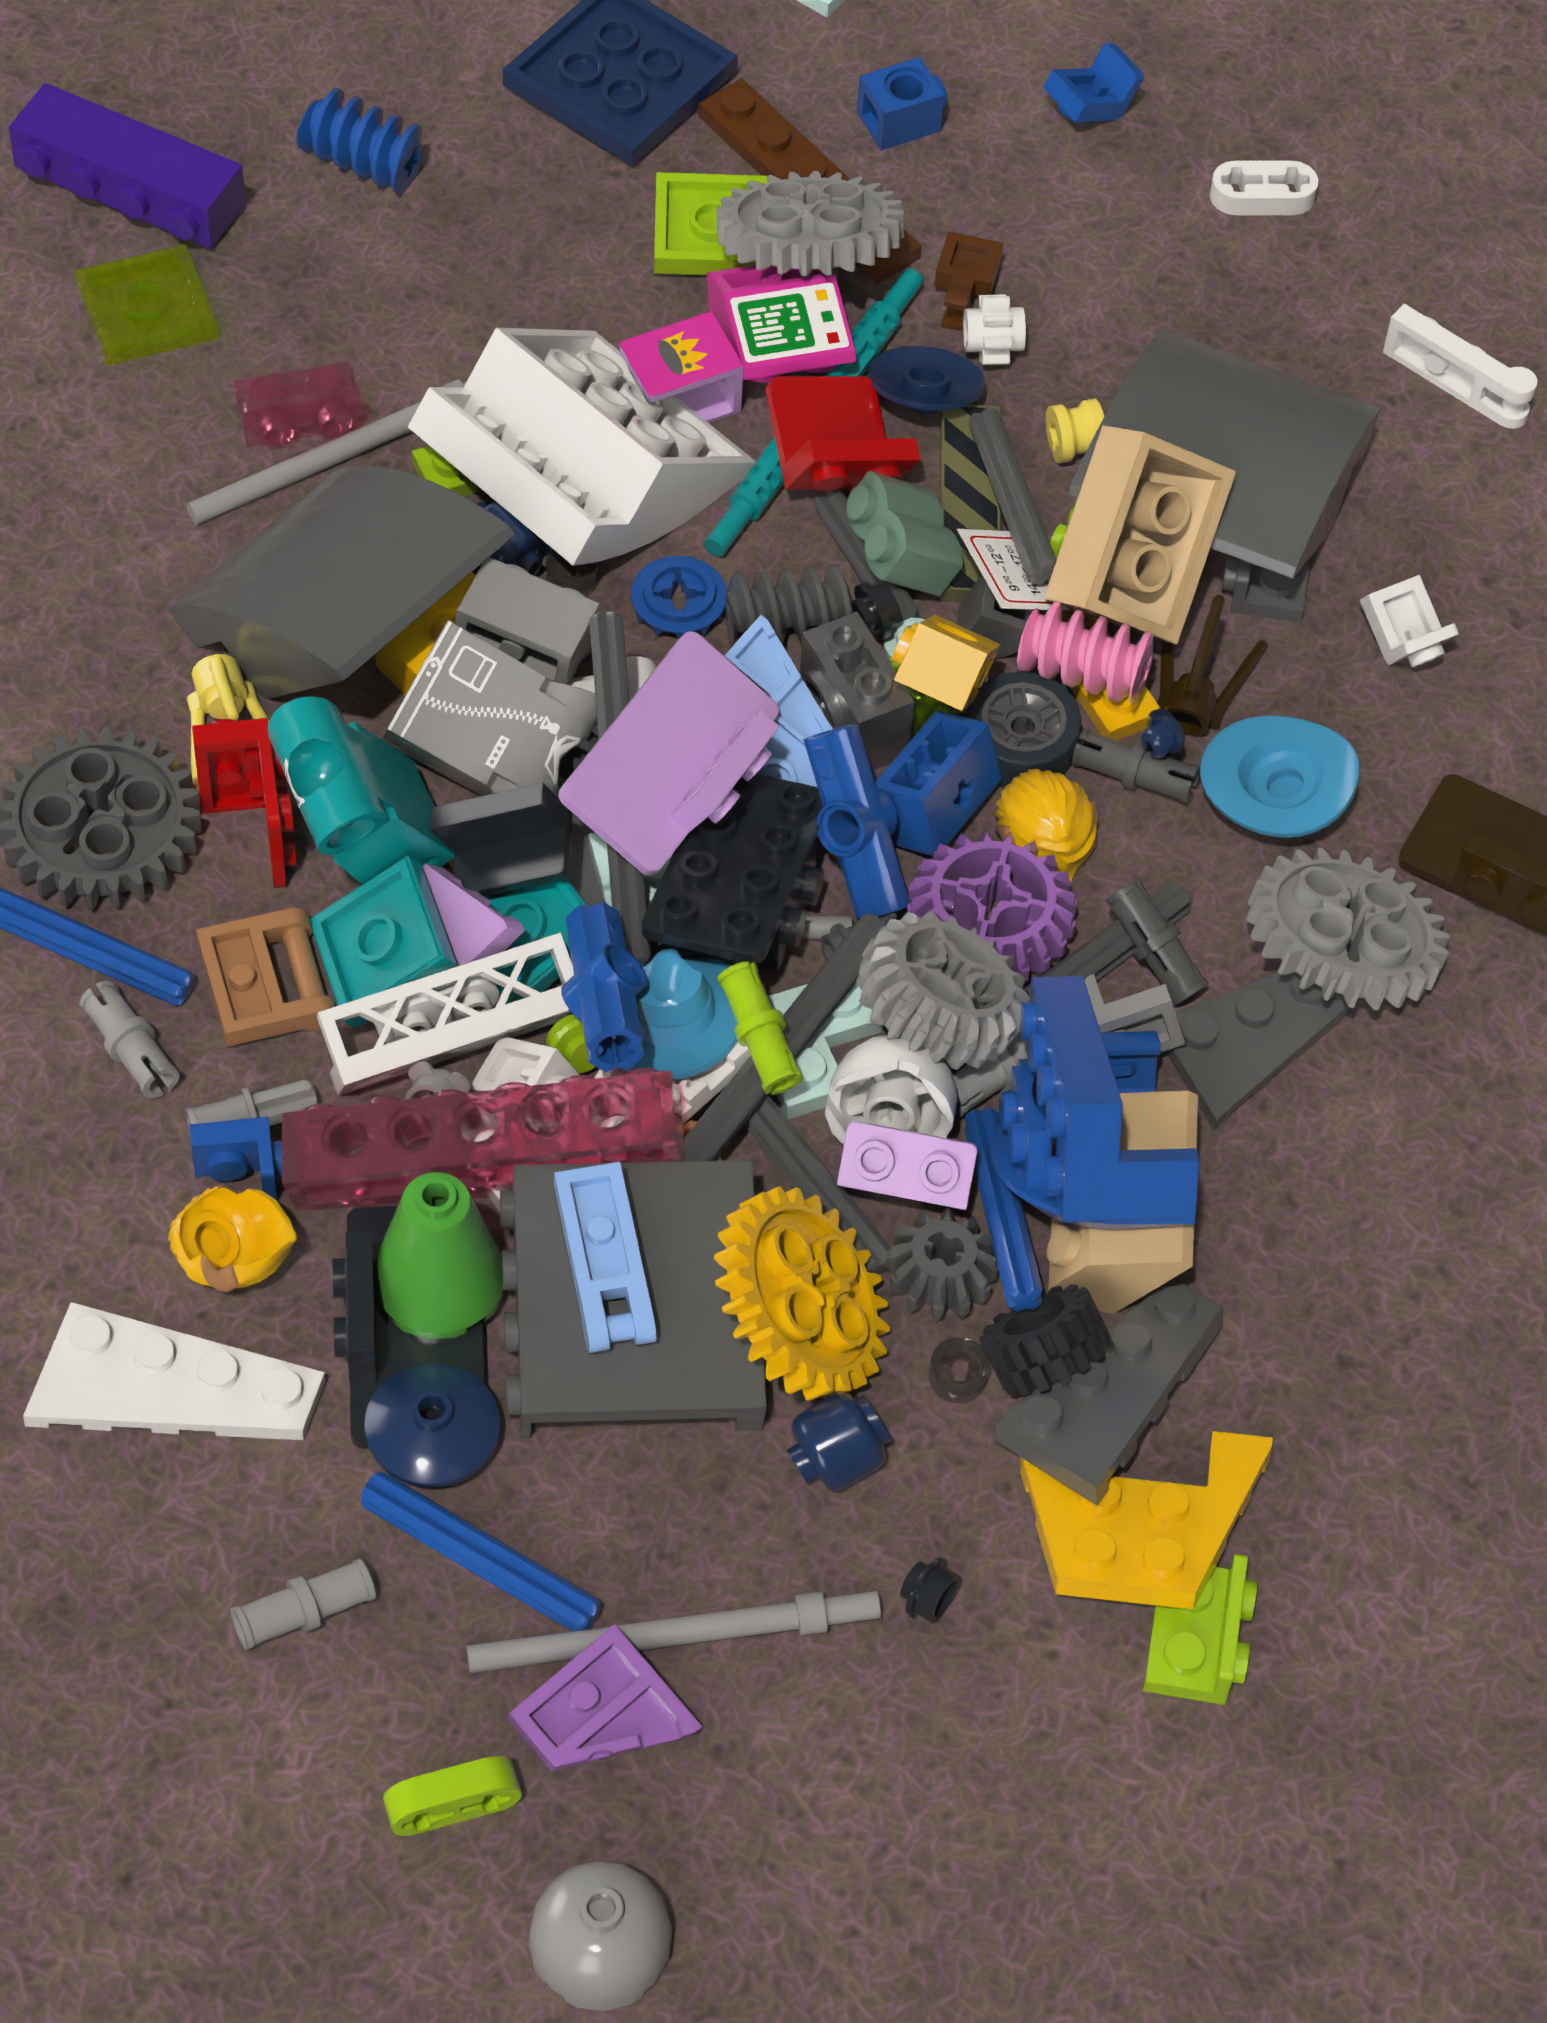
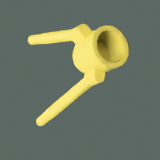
M215 654L205 657L193 667L191 673L196 689L187 697L191 713V773L193 789H198V791L192 726L205 724V714L207 713L216 719L236 721L244 706H246L253 719L268 718L257 699L253 684L243 680L239 663L234 657L226 654Z

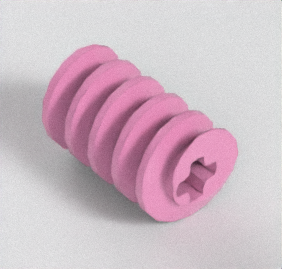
M1054 601L1045 615L1039 614L1038 608L1032 611L1021 636L1017 654V669L1030 672L1038 664V671L1042 678L1053 679L1061 671L1062 683L1066 686L1073 688L1084 678L1085 691L1090 694L1097 695L1107 685L1108 699L1119 703L1130 692L1131 706L1137 702L1152 664V632L1146 630L1138 643L1134 645L1130 643L1129 624L1123 623L1112 638L1107 636V617L1100 616L1093 627L1087 630L1084 629L1085 611L1077 608L1067 623L1061 621V602Z

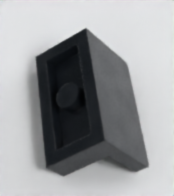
M543 782L431 808L430 830L454 852L453 875L461 880L463 887L466 889L477 891L485 897L559 881L569 876L573 813L561 803L560 799Z

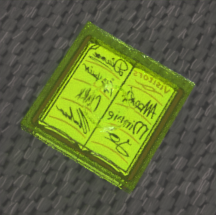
M186 244L74 271L77 288L106 366L219 339L216 321Z

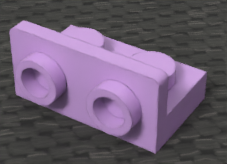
M851 1121L847 1126L837 1185L966 1210L973 1184V1171L978 1149L974 1143L866 1122Z

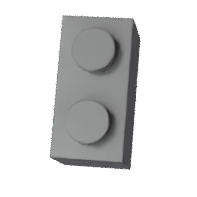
M488 557L480 567L457 609L455 625L541 673L551 682L568 685L591 643L589 619L593 614L598 613L600 603L586 598L574 589L562 588L533 576L517 565L504 564Z

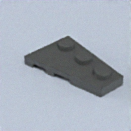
M1276 972L1176 1012L1185 1044L1167 1050L1165 1053L1188 1090L1198 1095V1106L1213 1131L1230 1117V1113L1248 1097H1254L1268 1085L1270 1078L1292 1059H1298L1349 1015L1351 1007H1348L1343 994L1335 992L1333 997L1326 1001L1322 997L1321 986L1313 984L1303 990L1299 988L1301 975L1296 972L1286 975Z

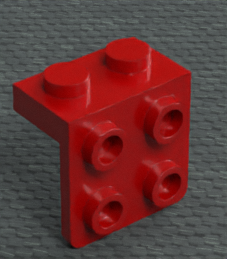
M777 376L766 386V396L785 490L831 491L839 488L841 490L854 489L869 470L902 480L921 461L916 438H886L877 391L873 388L871 379L868 377Z
M268 718L241 721L221 719L210 724L193 725L192 734L202 814L264 808L273 887H286L284 867L297 866L293 818L286 776L268 737Z

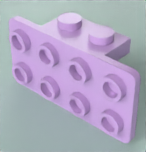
M688 631L678 639L559 790V799L566 808L644 875H654L663 867L691 830L707 817L712 822L717 823L731 809L740 797V794L733 789L737 781L741 777L749 781L770 758L772 753L765 745L779 728V725L774 722L779 714L778 705L696 632Z

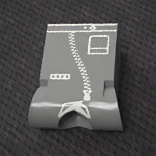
M447 621L390 722L382 740L479 795H489L543 782L558 796L560 760L567 754L579 749L578 746L583 738L588 741L593 733L590 729L597 724L595 693L575 686L551 682L541 673L454 623Z

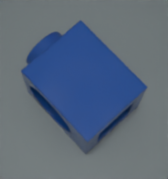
M920 57L859 77L857 114L881 151L941 132L943 109L948 104L946 89L938 76L931 75Z

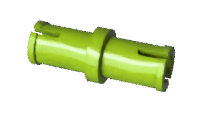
M749 961L741 962L730 966L718 975L717 980L720 987L724 990L737 1021L733 1031L738 1043L741 1046H747L763 1083L762 1088L765 1094L768 1095L771 1092V1095H776L788 1091L802 1082L804 1077L796 1065L783 1034L787 1026L780 1010L772 1008L754 962L751 964Z

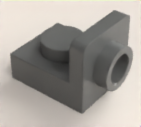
M1227 554L1222 590L1233 591L1230 612L1301 623L1309 564H1304L1292 579Z

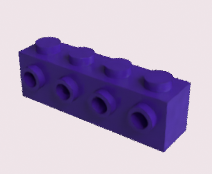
M48 83L42 85L9 126L14 166L22 169L28 175L46 179L71 190L82 198H91L121 211L129 218L143 220L169 231L179 239L190 240L209 249L215 245L246 204L242 164Z

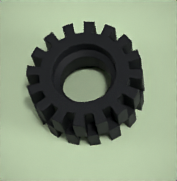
M1069 1285L1064 1290L1061 1286L1053 1287L1047 1295L1043 1296L1041 1293L1042 1303L1035 1310L1025 1308L1016 1312L1011 1309V1312L1008 1314L999 1313L993 1318L995 1324L986 1325L983 1329L984 1335L980 1336L979 1342L1002 1389H1006L1008 1394L1014 1395L1019 1391L1020 1395H1029L1035 1387L1038 1388L1039 1392L1051 1389V1384L1058 1380L1062 1385L1072 1380L1070 1374L1075 1371L1084 1373L1091 1368L1089 1361H1099L1105 1355L1103 1350L1110 1347L1111 1336L1087 1288L1083 1286L1079 1289L1078 1285Z

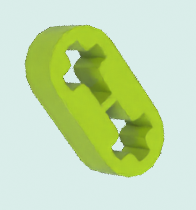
M492 1756L403 1780L390 1787L384 1793L383 1801L393 1833L399 1836H412L506 1810L521 1799L522 1792L512 1760L505 1756Z

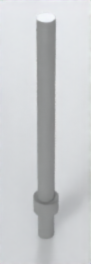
M456 379L440 387L464 388L466 382L462 383L459 379ZM421 402L186 504L188 514L194 523L199 525L411 432L408 425Z
M822 1591L794 1595V1602L617 1625V1627L636 1650L641 1651L797 1629L799 1636L827 1633L828 1625L881 1618V1609L877 1591L824 1598ZM610 1627L467 1645L469 1672L477 1673L572 1660Z

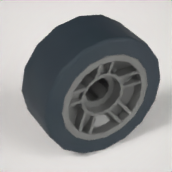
M1024 671L1000 674L983 683L982 687L978 688L979 692L974 702L968 706L966 717L989 723L1002 778L997 785L1005 788L1006 785L1012 782L1013 777H1017L1020 773L1027 772L1029 769L1050 770L1052 773L1065 775L1072 766L1073 753L1079 741L1082 723L1077 701L1068 690L1052 679L1048 680L1042 678L1040 674ZM1028 731L1032 732L1029 735H1019V733L1025 734Z

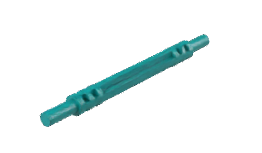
M905 269L884 299L874 302L851 332L856 352V362L839 364L833 371L821 373L820 376L864 375L872 360L878 356L900 326V314L922 286L924 281L920 273L914 269ZM775 437L729 497V509L704 541L706 550L717 557L724 556L749 520L756 521L784 484Z

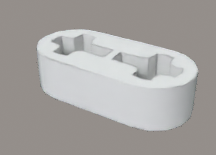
M1229 161L1219 165L1214 171L1210 199L1218 210L1231 215H1298L1310 210L1314 205L1319 179L1316 172L1310 166L1298 161ZM1230 184H1238L1242 192L1233 191V187ZM1286 184H1293L1298 192L1289 191V187Z

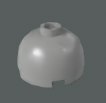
M593 1861L570 1867L549 1882L534 1907L529 1932V1950L534 1969L545 1984L546 1982L554 1992L563 1996V2000L577 2008L599 2011L631 2005L644 1996L645 1991L655 1984L658 1977L662 1976L668 1966L672 1941V1926L664 1899L650 1880L624 1864Z

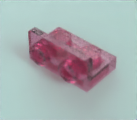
M348 362L232 381L233 394L246 447L258 445L276 447L284 445L290 440L318 435L336 437L346 433L348 430L362 427L361 396L358 386L353 384Z

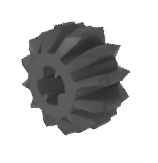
M949 1207L942 1212L940 1220L934 1221L921 1210L919 1215L915 1217L914 1227L901 1224L900 1228L895 1232L894 1246H891V1249L887 1251L886 1268H888V1272L892 1273L889 1285L892 1294L907 1295L906 1307L909 1309L910 1314L919 1310L925 1304L931 1306V1316L935 1323L943 1317L945 1307H950L963 1320L969 1314L971 1303L984 1305L990 1295V1284L993 1283V1280L997 1279L998 1275L997 1258L992 1256L994 1252L992 1234H977L978 1223L975 1220V1216L960 1224L954 1222V1216Z

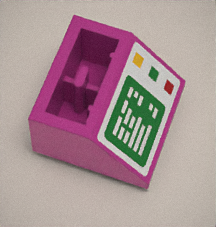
M756 265L707 272L709 312L712 311L744 365V380L749 379L753 382L765 383L785 373L803 370L809 373H827L836 369L839 364L856 362L855 347L836 276L833 272L832 275H825L820 269H812L810 274L802 276L799 269L791 268L788 272L781 275L778 274V267L773 265L762 270H757Z

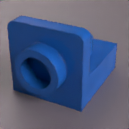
M268 1117L189 1125L195 1177L209 1176L217 1181H232L243 1177L246 1172L260 1171L262 1191L277 1200L275 1181L288 1179L284 1140L271 1141Z

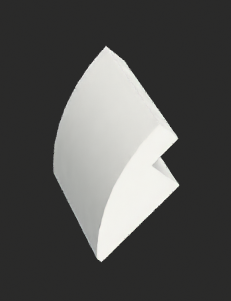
M496 328L464 388L429 387L408 425L411 431L572 565L599 562L626 554L675 530L743 480L756 462L675 395L656 402H649L620 351L596 331Z

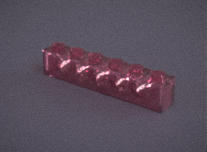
M638 1068L627 1072L623 1076L605 1078L574 1075L564 1078L559 1083L532 1086L520 1082H510L498 1086L495 1090L465 1093L460 1090L448 1089L438 1091L431 1097L406 1100L395 1097H377L370 1100L367 1104L342 1107L330 1104H314L306 1107L303 1111L282 1113V1184L296 1210H322L400 1201L406 1187L412 1180L431 1172L447 1173L458 1178L466 1186L470 1194L512 1189L513 1165L684 1161L682 1099L671 1070L658 1071L652 1068ZM610 1117H625L616 1126L600 1127ZM560 1123L554 1131L548 1134H536L546 1124ZM495 1130L486 1140L479 1142L471 1141L475 1135L482 1131ZM421 1137H430L423 1146L407 1149L408 1145L414 1140ZM357 1144H366L358 1153L343 1156L350 1147Z

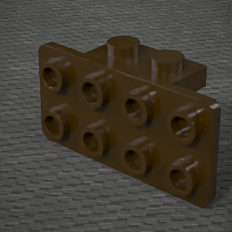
M1448 774L1444 776L1401 848L1398 858L1400 866L1409 872L1547 935V816L1459 775Z

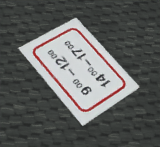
M956 529L1001 609L1034 610L1038 608V610H1049L1053 602L1044 599L1050 580H1046L1043 585H1035L1030 582L1010 531ZM1062 606V611H1070L1069 608Z

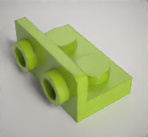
M1234 1554L1230 1569L1215 1567L1193 1610L1154 1605L1143 1687L1144 1692L1225 1705L1231 1684H1244L1250 1643L1238 1641L1240 1620L1251 1622L1257 1593V1581L1245 1579L1248 1556Z

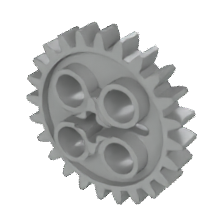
M813 171L809 177L801 178L795 172H789L788 179L784 180L768 175L767 183L765 184L748 181L747 190L733 188L731 190L732 197H722L721 207L716 209L718 244L725 246V254H738V262L741 264L756 260L757 270L766 269L772 265L777 266L778 274L781 275L788 272L791 268L799 269L802 276H807L812 269H820L825 275H832L834 267H841L852 272L855 271L856 262L872 266L875 265V256L890 257V249L899 248L900 238H904V211L902 210V201L895 200V193L893 191L881 192L880 183L863 186V177L860 176L848 181L842 180V173L838 172L829 178H821L819 171Z
M1317 848L1312 860L1306 853L1298 849L1295 850L1291 861L1280 855L1277 857L1273 867L1265 866L1247 904L1251 907L1246 916V921L1255 925L1250 935L1251 939L1266 942L1261 953L1263 958H1280L1282 960L1278 970L1279 974L1298 973L1302 976L1299 988L1303 990L1313 984L1321 986L1322 997L1326 1001L1330 1000L1335 992L1343 994L1348 1007L1354 1008L1358 997L1365 998L1374 1010H1379L1384 998L1396 1008H1400L1406 996L1414 1001H1418L1424 989L1431 990L1449 954L1445 947L1450 939V935L1440 931L1445 920L1444 917L1428 913L1433 903L1432 899L1414 898L1412 896L1417 884L1414 882L1398 884L1393 881L1396 870L1392 867L1382 873L1373 870L1374 864L1370 857H1366L1361 865L1353 863L1346 850H1342L1338 860L1331 859L1323 848Z

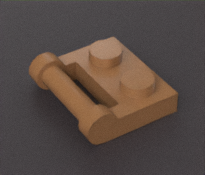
M288 908L196 929L197 944L226 1047L299 1030L309 1033L319 1031L321 1028L317 1019L318 1012L336 1007L333 998L325 995L309 941L313 929L306 910L302 908ZM279 942L285 946L300 1000L283 1003L266 944Z

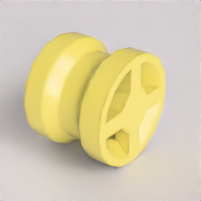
M1096 398L1083 400L1076 408L1068 409L1062 404L1047 408L1045 420L1047 439L1057 464L1072 461L1076 454H1086L1104 418L1103 410Z

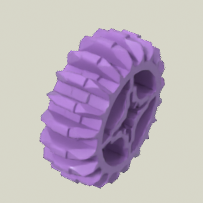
M985 829L979 837V842L972 843L961 833L955 841L954 849L939 843L937 850L934 852L933 859H923L922 864L918 867L917 877L913 878V882L909 886L908 897L910 903L907 905V912L922 918L930 911L943 922L953 916L958 925L967 930L976 926L978 936L985 941H997L996 951L1000 955L1010 956L1014 959L1012 971L1020 973L1026 978V982L1029 978V972L1042 976L1050 969L1051 961L1060 962L1061 957L1065 954L1066 945L1074 934L1076 921L1073 917L1075 916L1077 901L1075 893L1070 892L1071 882L1068 872H1057L1058 864L1055 860V854L1038 858L1039 850L1035 840L1024 847H1019L1015 845L1012 832L1003 839V842L992 841V838ZM997 900V907L992 909L990 919L985 920L986 913L991 911L993 901Z

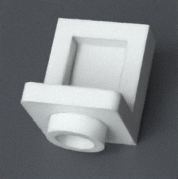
M1420 575L1360 599L1381 653L1388 665L1408 658L1412 668L1445 655L1442 644L1459 635L1455 623L1443 628L1441 627Z

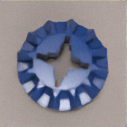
M668 556L649 563L636 575L631 588V604L635 608L638 623H648L651 625L656 637L664 631L675 633L678 638L688 631H697L705 636L710 624L714 621H722L727 588L721 575L708 563L689 556ZM675 584L681 585V592H684V597L687 600L686 607L683 610H677L671 600L672 592H675Z

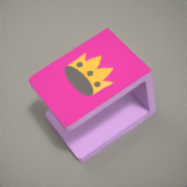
M712 311L623 340L620 343V353L649 402H656L675 395L707 422L741 412L744 365Z

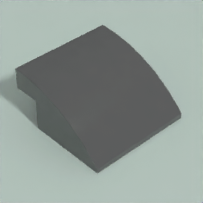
M1162 329L1138 358L1112 401L1077 470L1068 495L1075 498L1079 496L1102 425L1145 432L1236 471L1210 548L1293 579L1331 532L1353 467L1367 450L1381 408Z
M352 466L337 469L170 606L168 611L195 646L202 647L221 641L231 656L237 660L239 667L258 693L265 699H271L344 681L512 538L515 533L507 523L464 496L430 480L404 471L379 466Z

